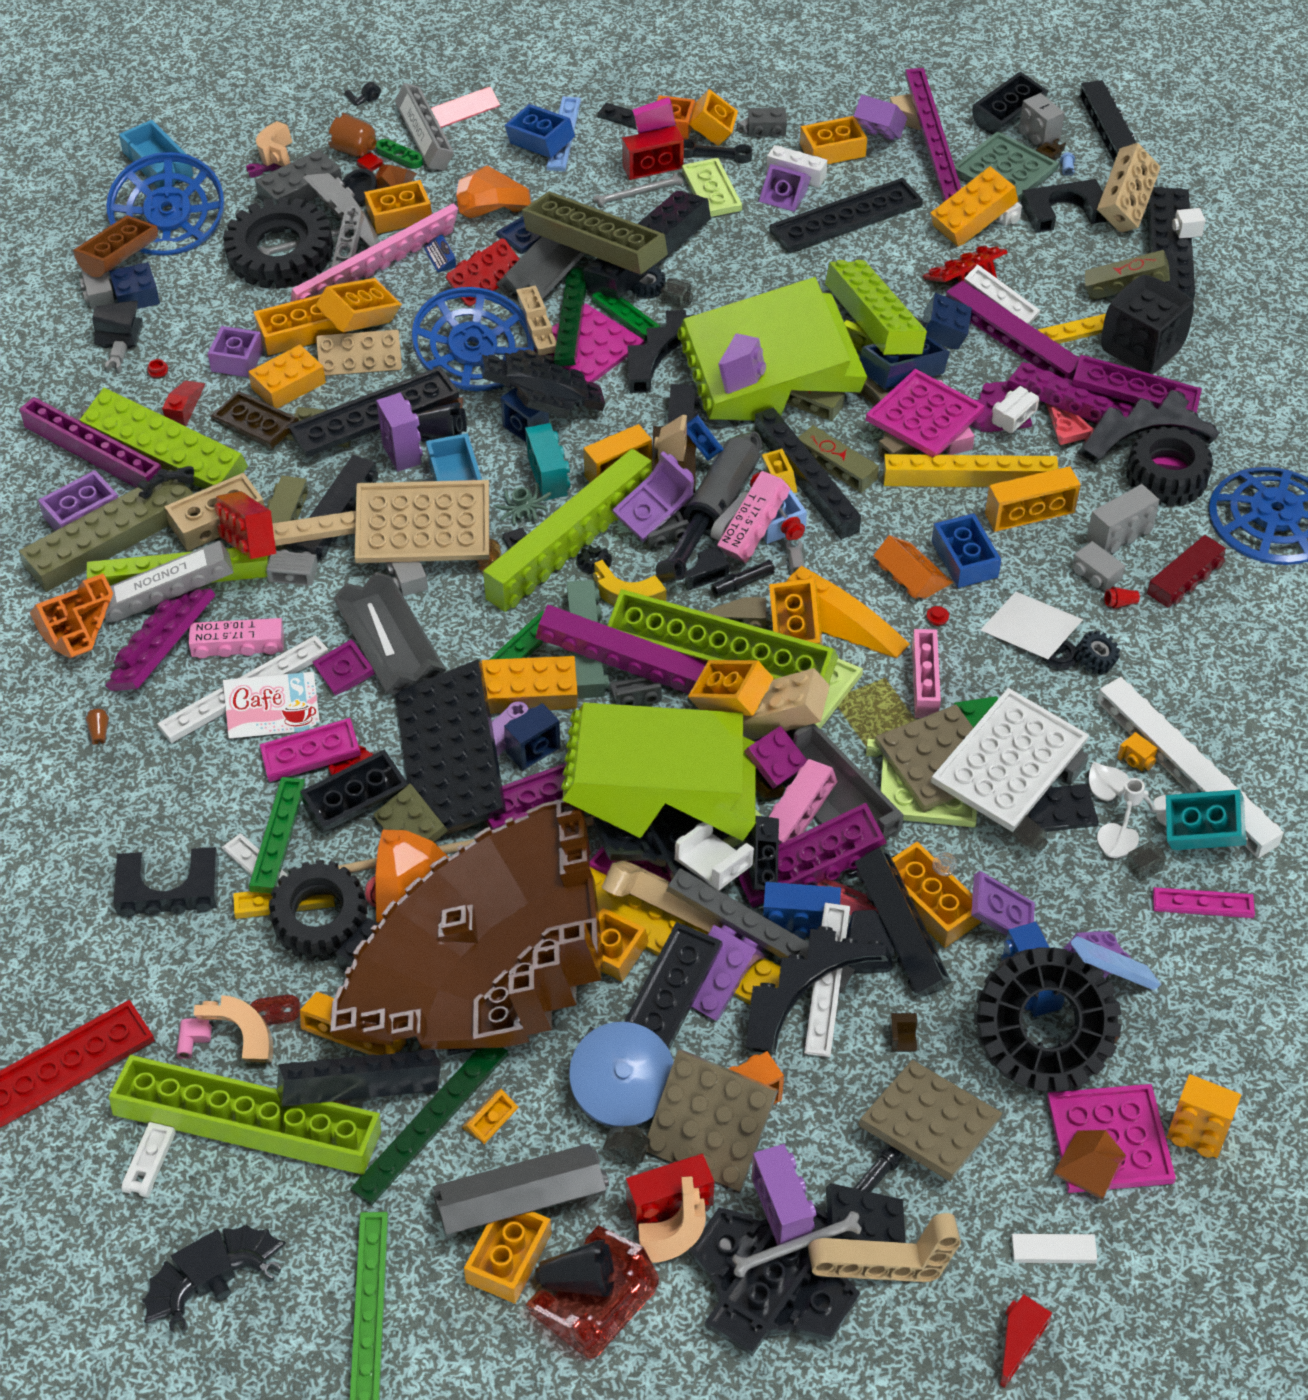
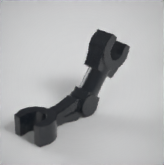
M186 466L178 468L177 471L159 470L150 481L142 480L137 486L142 489L138 493L139 496L144 499L149 498L153 493L154 487L168 480H178V482L186 484L194 483V467Z

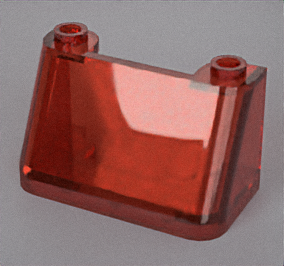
M599 1225L589 1234L584 1245L601 1239H605L604 1244L609 1245L614 1265V1273H610L609 1282H614L613 1294L609 1297L559 1291L553 1297L550 1292L541 1290L535 1293L525 1304L534 1318L588 1359H594L601 1354L654 1294L659 1284L658 1273L643 1246Z

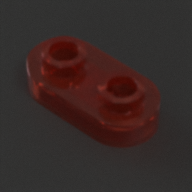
M290 994L260 998L250 1004L258 1013L262 1011L267 1012L266 1015L262 1016L267 1025L293 1021L299 1017L301 1009L299 999ZM286 1008H292V1009H293V1010L290 1011V1012H284V1010H285Z

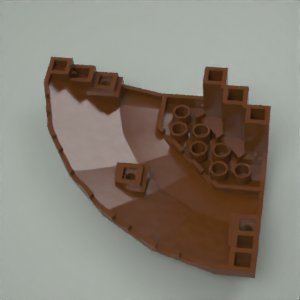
M562 799L543 803L527 810L528 815L517 820H513L511 817L506 819V824L494 830L488 827L473 836L475 841L466 847L461 844L457 847V853L449 858L443 856L430 866L431 871L423 879L418 877L405 889L406 894L397 903L392 901L382 913L384 918L379 925L372 926V934L367 941L362 940L354 950L353 956L355 959L352 966L347 967L344 985L339 986L332 1003L330 1032L333 1038L393 1046V1041L416 1036L423 1050L500 1048L528 1043L529 1035L551 1031L552 1010L576 1006V986L601 981V969L603 968L596 886L590 870L589 855L591 852L584 810Z

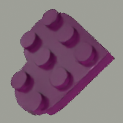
M1008 380L985 383L983 385L980 399L975 401L985 405L984 412L969 425L970 427L973 426L981 432L1004 430L1003 427L1000 428L993 424L992 408L997 402L1001 403L1009 391H1014L1006 387ZM1029 417L1017 429L1032 427L1031 418Z

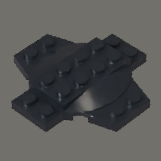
M519 349L516 353H504L502 360L495 355H482L481 357L482 379L503 384L507 388H517L516 395L528 408L565 418L569 416L575 404L577 407L585 406L599 411L604 410L605 400L601 387L593 382L586 383L584 374L579 370H567L564 366L555 364L554 357L551 355L542 356L529 349L525 351Z
M665 803L643 836L639 838L598 817L593 818L592 825L610 860L648 861L660 866L664 873L669 874L671 879L674 878L680 868L701 879L675 860V844L681 836L688 834L697 824L703 823V821ZM713 827V834L721 840L730 836Z
M815 1205L816 1216L813 1217L815 1229L812 1232L827 1227V1213ZM719 1207L704 1227L699 1239L689 1248V1255L716 1286L719 1302L706 1319L705 1327L751 1356L754 1355L763 1340L767 1339L769 1335L787 1331L831 1342L860 1298V1292L848 1278L825 1277L813 1274L808 1246L750 1268L742 1278L735 1276L734 1269L736 1265L732 1261L733 1255L736 1254L747 1258L778 1245L767 1219L760 1221L753 1219L752 1215Z

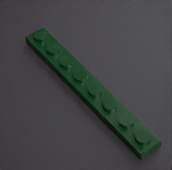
M574 268L567 273L554 355V363L560 366L576 365L587 290L583 269Z
M503 1047L478 1048L365 1171V1174L353 1184L351 1191L372 1206L508 1056V1050Z

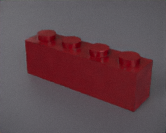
M1203 535L1150 580L1147 594L1167 608L1173 603L1179 604L1186 592H1193L1200 580H1207L1213 569H1220L1225 562L1226 548L1207 535Z

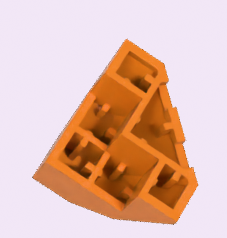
M488 165L471 171L458 182L456 197L459 213L468 218H476L502 207H506L512 212H520L531 204L528 188Z
M104 573L83 580L76 590L35 604L30 615L40 635L53 650L73 658L93 649L96 636L113 596V591Z
M382 830L378 845L375 875L376 923L379 924L384 918L382 913L392 901L397 903L406 894L405 889L418 877L423 879L431 871L430 866L443 856L449 858L433 841L407 830Z

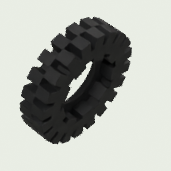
M279 197L278 205H274L273 198L263 200V208L257 202L248 206L249 213L241 210L235 215L237 220L231 219L228 223V230L224 231L223 244L231 270H234L237 277L240 279L245 278L246 283L255 285L259 281L260 287L270 289L272 282L275 281L276 289L287 288V280L291 281L293 287L303 283L302 275L308 280L317 276L316 270L322 272L327 266L326 261H330L333 255L334 242L326 214L321 209L318 210L317 206L311 202L305 205L303 199L295 198L292 204H290L289 197ZM284 229H291L292 233L298 234L300 237L298 246L290 253L281 256L266 255L257 247V243L268 232L275 234L284 232Z

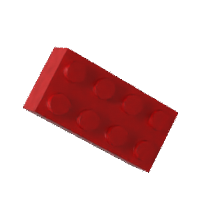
M242 491L216 496L217 503H215L214 508L220 521L217 529L219 536L250 559L276 554L271 510Z

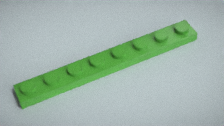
M360 1212L350 1400H380L388 1212Z

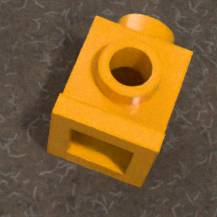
M1135 732L1120 744L1117 758L1119 760L1125 758L1131 767H1137L1141 771L1144 769L1150 770L1156 763L1155 756L1158 748Z

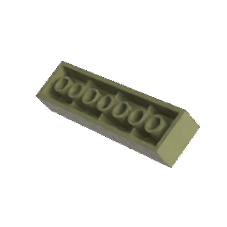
M550 191L522 209L527 231L638 274L646 272L668 255L665 234Z
M168 480L154 487L152 495L147 499L139 496L138 493L142 489L137 487L19 550L23 566L43 590L48 592L87 571V562L107 560L168 527L169 524L164 506L194 493L184 483L178 482V480Z

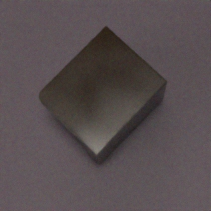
M891 1013L889 1024L891 1052L917 1051V1013Z

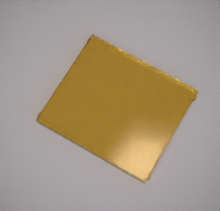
M886 678L849 692L838 706L866 747L868 739L875 740L877 735L916 720Z

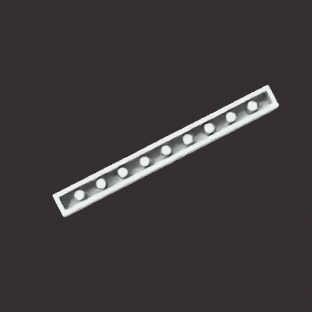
M1122 677L1100 688L1097 703L1130 735L1136 732L1158 748L1155 759L1190 793L1238 789L1226 775H1223L1209 759H1206L1198 751L1195 745L1184 738L1178 729L1174 728L1161 713H1158L1150 705L1147 699L1137 693L1133 686ZM1241 791L1245 805L1246 845L1244 846L1257 858H1260L1280 845L1284 832Z

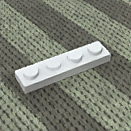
M978 264L964 279L965 283L1029 325L1040 314V310Z

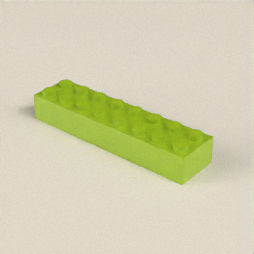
M837 260V262H829L825 285L884 355L922 354L927 333L926 329L866 261L855 260V262H847L845 260Z
M104 387L80 419V422L160 464L161 469L177 471L178 468L186 466L194 467V483L191 484L202 489L209 488L244 473L248 467L242 453Z

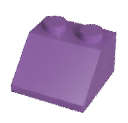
M770 164L759 202L795 212L807 192L811 177L805 173Z
M737 333L733 337L718 363L725 393L730 394L755 384L760 376L765 373L766 363L764 362L763 349L761 348L759 338Z

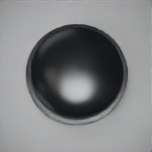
M368 169L354 170L342 180L345 184L344 188L349 187L355 194L353 198L359 206L365 204L364 192L377 189V179Z

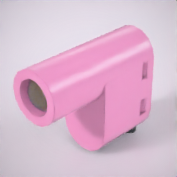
M198 1018L181 1020L177 1058L191 1059L193 1043L210 1042L214 1021L199 1020Z

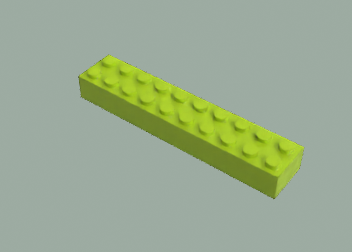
M634 449L629 450L483 570L485 599L506 612L510 608H515L519 604L520 599L525 595L532 594L539 583L546 582L552 572L556 569L560 570L570 557H576L583 546L590 545L595 536L600 532L604 533L614 520H619L612 513V510L652 473V460Z
M623 589L620 590L607 625L706 662L708 660H758L774 679L815 668L829 684L838 660L835 649Z
M134 1055L129 1056L109 1095L114 1116L143 1123L161 1124L173 1127L177 1131L361 1175L365 1174L382 1132L380 1113L334 1102L282 1107L277 1089Z

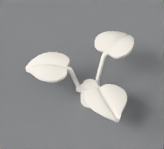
M1093 762L1089 773L1091 792L1097 798L1104 801H1111L1116 795L1119 797L1124 795V800L1127 802L1122 827L1115 823H1109L1102 826L1097 834L1098 844L1106 856L1122 858L1131 854L1139 843L1137 831L1127 828L1131 807L1140 804L1144 798L1151 812L1157 813L1159 823L1167 827L1166 795L1157 797L1154 800L1153 806L1148 797V791H1144L1145 785L1142 780L1138 778L1129 779L1126 773L1117 768Z

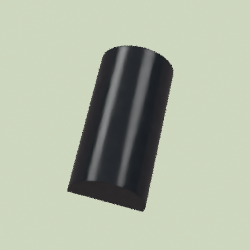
M1020 71L973 104V119L979 128L993 135L1021 116L1023 100L1039 93L1046 97L1048 90Z
M384 749L301 790L300 796L308 816L319 832L324 833L388 801L403 790L408 783Z

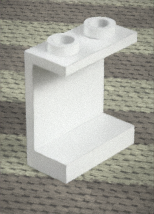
M705 822L697 824L692 831L685 836H681L675 844V860L718 891L753 864L754 848L746 843L738 850H735L713 834V826Z

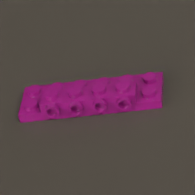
M1080 355L1072 381V386L1097 392L1101 395L1115 397L1122 401L1136 403L1140 398L1152 402L1156 409L1167 393L1171 390L1178 391L1189 401L1186 409L1196 413L1202 388L1085 355Z
M1022 362L1009 378L1006 386L1013 390L1021 386L1027 389L1029 393L1032 392L1037 395L1040 401L1095 423L1098 422L1104 411L1109 407L1119 409L1125 417L1133 407L1130 403L1119 401L1111 396L1101 395L1097 392L1072 386L1071 379L1059 377L1053 372L1039 369L1031 363Z
M211 588L189 591L177 596L174 600L167 599L161 602L156 608L154 615L145 620L142 629L134 633L129 640V644L123 647L116 655L113 663L118 669L112 672L110 675L111 679L105 684L106 687L111 691L138 689L215 597V593Z
M567 763L503 785L506 813L485 820L490 829L494 830L505 825V820L511 817L513 820L528 815L527 810L543 803L563 799L564 790L561 789V786L565 779L563 771Z
M867 803L779 844L778 883L818 886V883L825 879L834 880L838 878L840 872L848 868L852 870L857 869L855 861L865 856L866 853L886 844L887 842ZM748 868L738 878L752 908L764 903L765 891L753 890Z

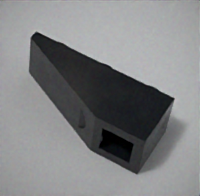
M755 816L756 824L745 837L744 844L747 843L754 848L753 864L749 867L753 890L765 891L766 882L778 883L779 818Z

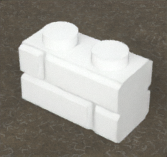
M1021 386L1013 392L1009 391L1005 399L1001 403L997 402L992 408L993 424L1000 428L1003 427L1010 434L1013 433L1037 411L1039 397L1032 392L1029 393L1027 389Z

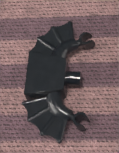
M245 1224L237 1229L223 1228L225 1245L220 1231L217 1229L171 1255L175 1268L168 1261H164V1265L159 1273L149 1279V1292L142 1299L147 1309L144 1322L150 1323L172 1314L174 1317L169 1322L170 1330L175 1334L174 1325L182 1321L183 1331L186 1332L188 1323L183 1318L185 1304L195 1292L202 1297L211 1291L217 1301H222L231 1294V1290L226 1282L235 1278L233 1270L245 1267L256 1271L261 1270L264 1279L268 1282H273L275 1278L268 1274L267 1271L274 1269L280 1273L281 1267L276 1262L266 1264L265 1260L281 1249L286 1242L275 1239L269 1233V1229L255 1230Z

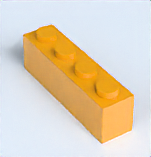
M317 991L300 1009L302 1030L369 1055L400 1052L406 1044V1038L393 1041V1046L334 1039L330 1032L334 998Z

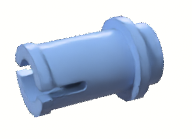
M1070 152L1064 153L1060 158L1063 175H1073L1075 173V157Z

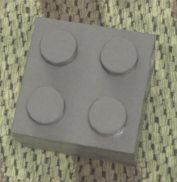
M1041 93L1023 100L1019 125L1020 133L1026 135L1034 145L1039 147L1046 142L1053 144L1055 139H1059L1060 142L1065 112Z

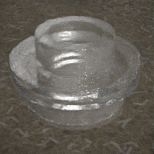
M941 852L933 859L932 868L941 876H950L957 870V861L951 853Z

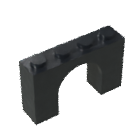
M1096 179L1022 191L1021 205L1035 233L1054 230L1056 215L1051 206L1062 202L1079 206L1085 212L1090 224L1109 222L1097 210L1103 191Z
M216 847L191 849V864L188 878L177 888L168 891L153 890L144 884L145 861L142 852L117 854L113 902L117 915L132 917L135 914L141 913L158 915L160 912L169 911L180 914L184 913L185 910L207 912L212 908H217L219 857Z

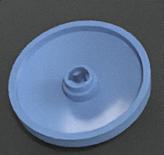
M613 1022L602 1025L588 1033L574 1051L569 1069V1082L573 1097L582 1111L600 1124L613 1128H632L652 1120L655 1116L674 1063L673 1058L662 1039L644 1026L630 1022Z

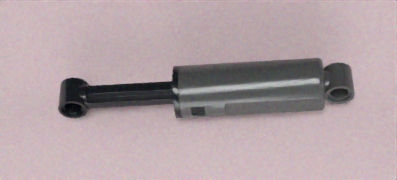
M757 432L736 435L728 439L724 444V450L718 454L684 510V519L689 522L688 527L671 555L665 561H660L656 565V576L661 583L679 581L686 577L687 568L685 563L703 534L711 535L715 521L739 496L759 462V451L762 448V441Z

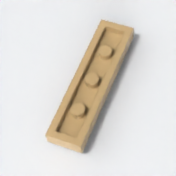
M356 511L273 523L275 546L355 534Z

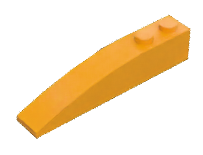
M802 565L787 579L786 582L815 579L818 588L821 630L829 636L839 637L849 641V643L868 647L869 650L896 659L910 645L895 629L855 597Z

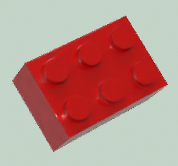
M677 126L622 137V167L629 180L682 169V165H684V139Z
M703 1153L626 1178V1203L637 1230H639L638 1224L663 1222L672 1218L679 1211L682 1204V1177H693L694 1188H699L700 1199H704L705 1212L710 1209V1206L714 1205V1179Z

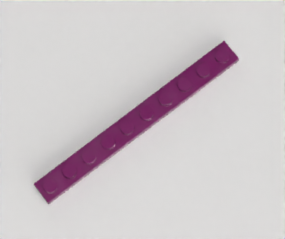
M924 68L906 69L905 78L943 202H945L961 189V185Z

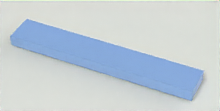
M562 96L559 114L569 117L573 130H575L581 98ZM572 140L558 151L556 155L548 158L547 170L566 171Z
M1076 936L1071 941L1072 947L1085 963L1154 990L1161 985L1145 964L1079 936Z

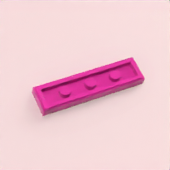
M1153 887L1154 911L1254 918L1255 916L1253 894Z

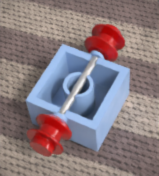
M760 473L753 475L749 483L751 488ZM791 489L787 498L778 509L776 517L771 521L765 535L762 537L767 544L785 537L787 540H798L806 530L807 511Z

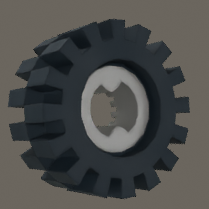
M652 266L648 270V274L640 281L637 280L635 282L636 285L630 290L634 295L637 293L639 298L641 295L643 299H647V296H650V299H652L653 295L658 297L660 296L659 293L663 294L666 288L665 273L661 272V269L658 268L656 270V267Z
M1089 631L1088 634L1086 633L1076 646L1075 654H1077L1076 660H1081L1079 663L1081 667L1085 665V670L1089 671V669H1092L1093 674H1096L1098 671L1099 675H1102L1104 672H1109L1118 661L1120 648H1116L1118 644L1117 642H1112L1113 638L1111 636L1107 638V634L1104 632L1100 635V631H1095L1094 633Z

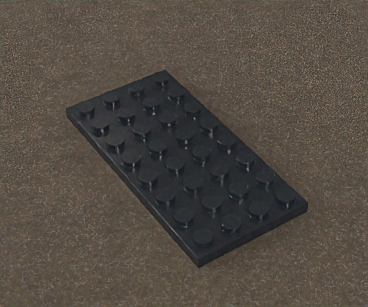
M479 659L399 691L396 694L407 783L416 789L448 831L440 838L506 813L483 666Z

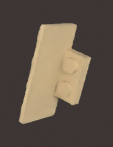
M398 330L320 335L316 337L318 361L324 366L325 376L402 369Z

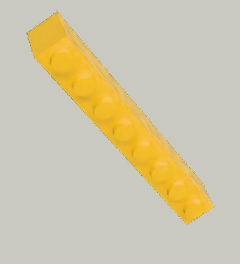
M885 454L883 479L884 486L989 487V485L1058 469L1057 456L936 455L933 458L929 455Z

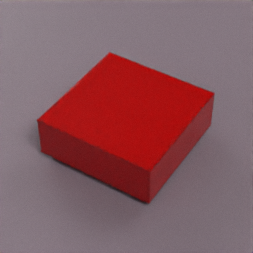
M371 152L356 160L359 167L368 169L371 172L383 164V160Z

